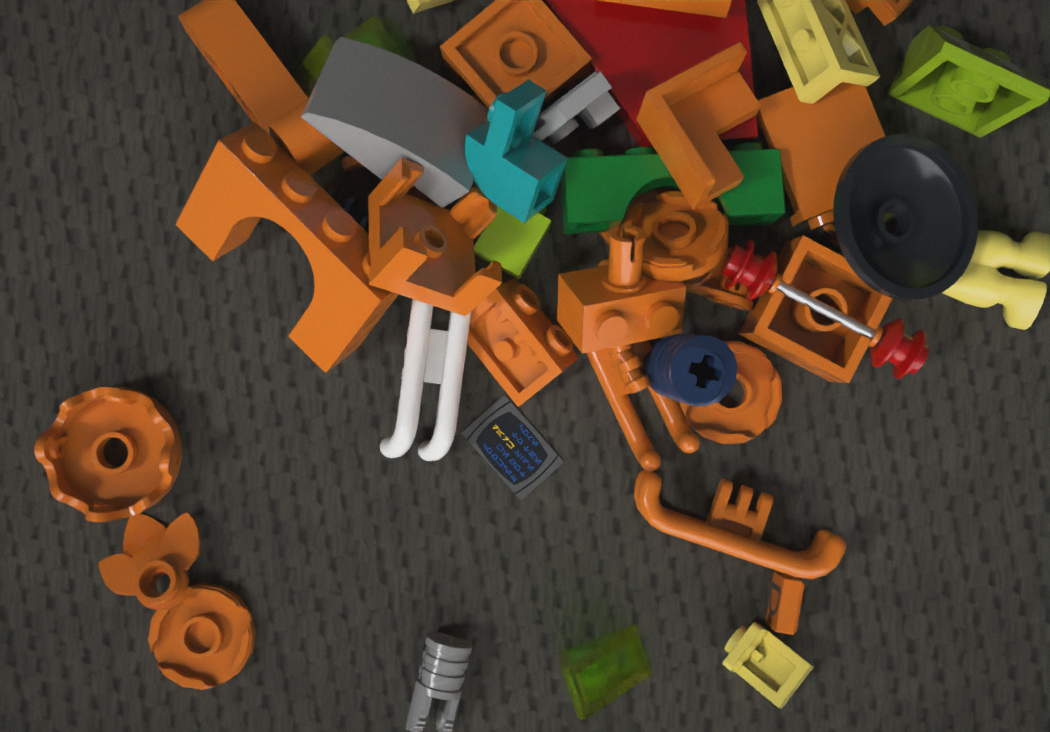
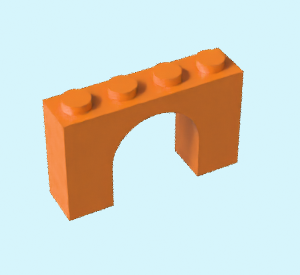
M255 122L218 140L175 225L212 261L243 244L251 236L261 217L269 219L286 229L304 250L314 276L313 299L288 337L327 373L360 346L399 294L369 285V270L371 268L369 234Z

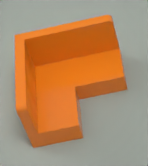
M741 42L646 91L636 119L693 210L738 186L744 178V175L718 136L754 117L761 107L738 71L747 54Z

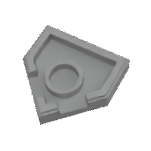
M601 71L599 73L594 72L543 111L538 117L535 126L536 132L533 133V137L540 141L548 137L553 145H555L579 126L574 118L575 115L579 114L591 130L617 112L620 108L608 93V90L612 87Z

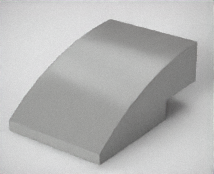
M340 37L333 45L301 118L381 180H383L401 157L424 167V174L413 186L443 208L470 192L474 176L466 162L465 138L466 134L488 121L487 114L489 110L448 80L419 64L370 44Z

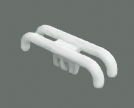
M412 299L395 431L392 437H386L380 443V451L385 457H401L410 449L418 427L423 382L440 384V392L433 436L431 440L423 441L419 445L418 454L423 460L436 461L448 453L453 443L457 426L471 312L463 316L450 311L447 331L430 329L433 305Z

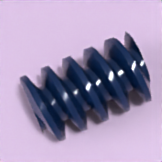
M676 334L663 337L653 346L652 350L644 357L643 371L645 375H648L652 384L650 386L656 393L668 399L697 407L717 403L730 392L736 381L737 363L734 353L728 345L714 336Z

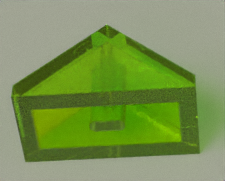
M635 625L559 651L560 667L578 720L588 719L652 675Z

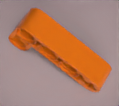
M201 0L178 15L182 26L193 43L252 122H256L295 160L296 164L300 165L309 175H312L344 153L343 149L301 118L309 98L235 0Z

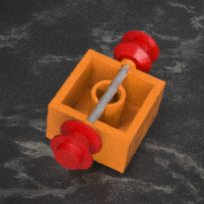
M803 235L786 241L778 257L774 251L764 258L754 254L755 241L750 240L744 247L736 244L725 259L720 271L722 275L727 277L725 289L728 290L735 284L740 283L747 287L746 300L751 301L756 298L752 310L749 312L738 334L829 382L850 383L868 346L870 347L872 366L878 368L888 361L893 364L892 375L896 379L904 377L907 373L915 374L925 363L930 350L929 346L925 344L926 332L920 329L910 336L905 334V322L901 318L880 327L879 324L893 298L882 295L865 284L850 267L845 257Z

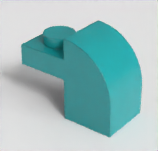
M529 79L510 92L499 94L489 108L487 114L488 121L466 134L465 138L466 162L479 189L494 204L523 223L554 200L568 160L561 153L533 137L547 90Z

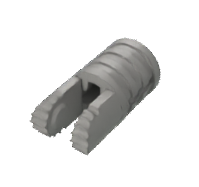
M431 632L426 636V648L423 650V661L420 663L419 676L416 678L406 720V730L412 732L423 731L433 697L440 699L436 714V730L438 732H452L462 694L461 686L464 683L465 670L469 663L468 656L472 652L473 644L464 638Z

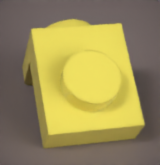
M753 622L749 628L743 625L735 631L724 648L729 654L722 663L727 669L741 676L780 709L784 707L814 667L757 622Z

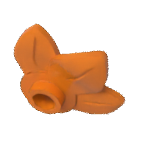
M141 513L130 516L124 532L123 554H114L98 563L105 585L118 595H136L140 603L150 609L167 610L176 606L184 598L188 589L189 578L187 570L200 554L201 538L197 522L189 513L180 515L168 527L156 519ZM167 574L170 578L169 588L165 592L159 593L157 581L161 576Z

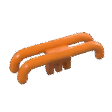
M609 259L600 261L597 267L609 265ZM649 340L586 353L628 444L643 469L652 472L656 471L661 465V457L654 449L628 395L648 387L663 421L677 446L685 453H694L698 450L700 440L690 428L678 402L656 393L650 386L652 384L648 375L644 374V357L652 350Z
M642 470L637 475L634 488V499L637 509L651 526L663 533L797 578L814 579L827 575L838 566L845 553V539L840 535L833 534L828 529L819 530L815 534L811 545L800 552L762 541L761 537L773 504V495L761 492L755 509L752 511L748 508L753 496V488L742 485L738 491L735 503L732 504L728 501L732 493L733 481L722 478L719 482L707 521H703L667 509L661 505L659 495L662 480L658 474L653 471Z

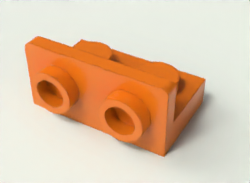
M515 278L498 286L471 311L467 344L518 407L578 359L568 334L561 327L550 322L540 309V301L535 293L526 285L520 284Z

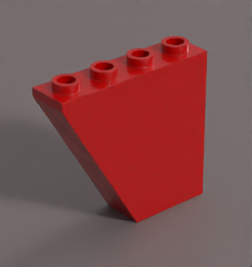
M542 0L592 58L589 76L594 72L599 73L601 71L612 88L608 90V93L620 108L615 113L640 147L654 148L636 120L646 91L739 42L742 43L747 54L738 71L754 94L745 0H732L726 18L598 0ZM756 115L718 135L726 149L737 144L753 143L757 139Z

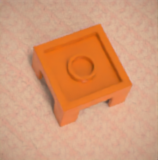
M495 0L440 46L444 66L459 84L465 80L488 108H490L499 94L510 92L528 79L547 90L543 106L566 86L569 92L588 78L592 58L542 0Z
M401 157L368 196L369 251L371 257L369 285L466 316L502 283L501 263L496 260L487 268H482L475 273L473 240L495 219L497 205L489 200L477 187L471 188L470 192L466 193L451 210L406 194L408 190L424 174V167Z

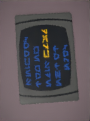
M505 395L462 432V435L520 500L524 499L563 464V460Z

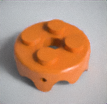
M98 387L75 395L60 405L59 414L52 426L36 440L34 453L36 459L46 470L49 489L56 500L83 512L86 515L85 519L87 521L109 522L146 511L159 503L170 491L178 477L182 462V441L178 427L170 413L153 397L126 387ZM113 437L121 439L128 449L127 460L120 467L110 465L104 456L105 445Z

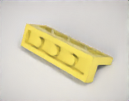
M757 0L800 102L814 104L841 82L868 87L880 78L846 0Z

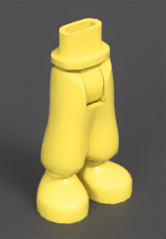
M978 230L975 250L967 269L958 281L942 292V294L981 308H988L997 303L1003 304V317L1008 326L1026 330L1032 325L1039 313L1046 295L1047 284L1036 280L1011 278L1001 274L998 269L1002 267L1013 269L1015 273L1032 279L1046 276L1050 271V234L1033 231L1024 236L1018 243L1013 241L1008 235L998 231Z

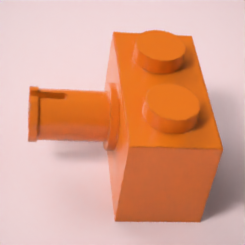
M622 225V238H620L618 226L613 227L609 231V265L558 274L557 321L582 354L682 333L686 286L682 281H658L642 273L643 246L646 233L639 227Z

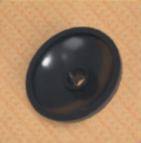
M894 134L865 145L851 157L844 167L835 191L833 217L840 248L856 275L878 293L890 298L907 301L933 297L955 284L967 269L975 250L978 235V213L969 181L954 158L942 147L926 138L912 134Z

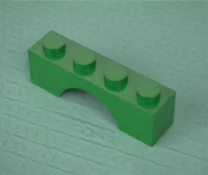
M742 143L732 146L728 152L744 175V178L738 186L712 199V201L717 204L719 212L723 215L725 213L729 221V227L773 224L785 213L780 149L762 150V144ZM652 147L632 148L625 151V155L604 156V152L598 149L576 151L572 153V157L568 158L560 180L563 234L609 232L613 227H619L627 207L639 196L657 189L680 190L656 150Z

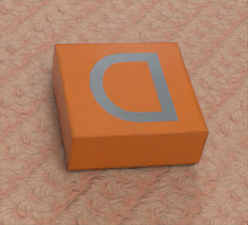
M778 571L773 573L765 622L775 632L794 635L797 632L805 584L797 577Z

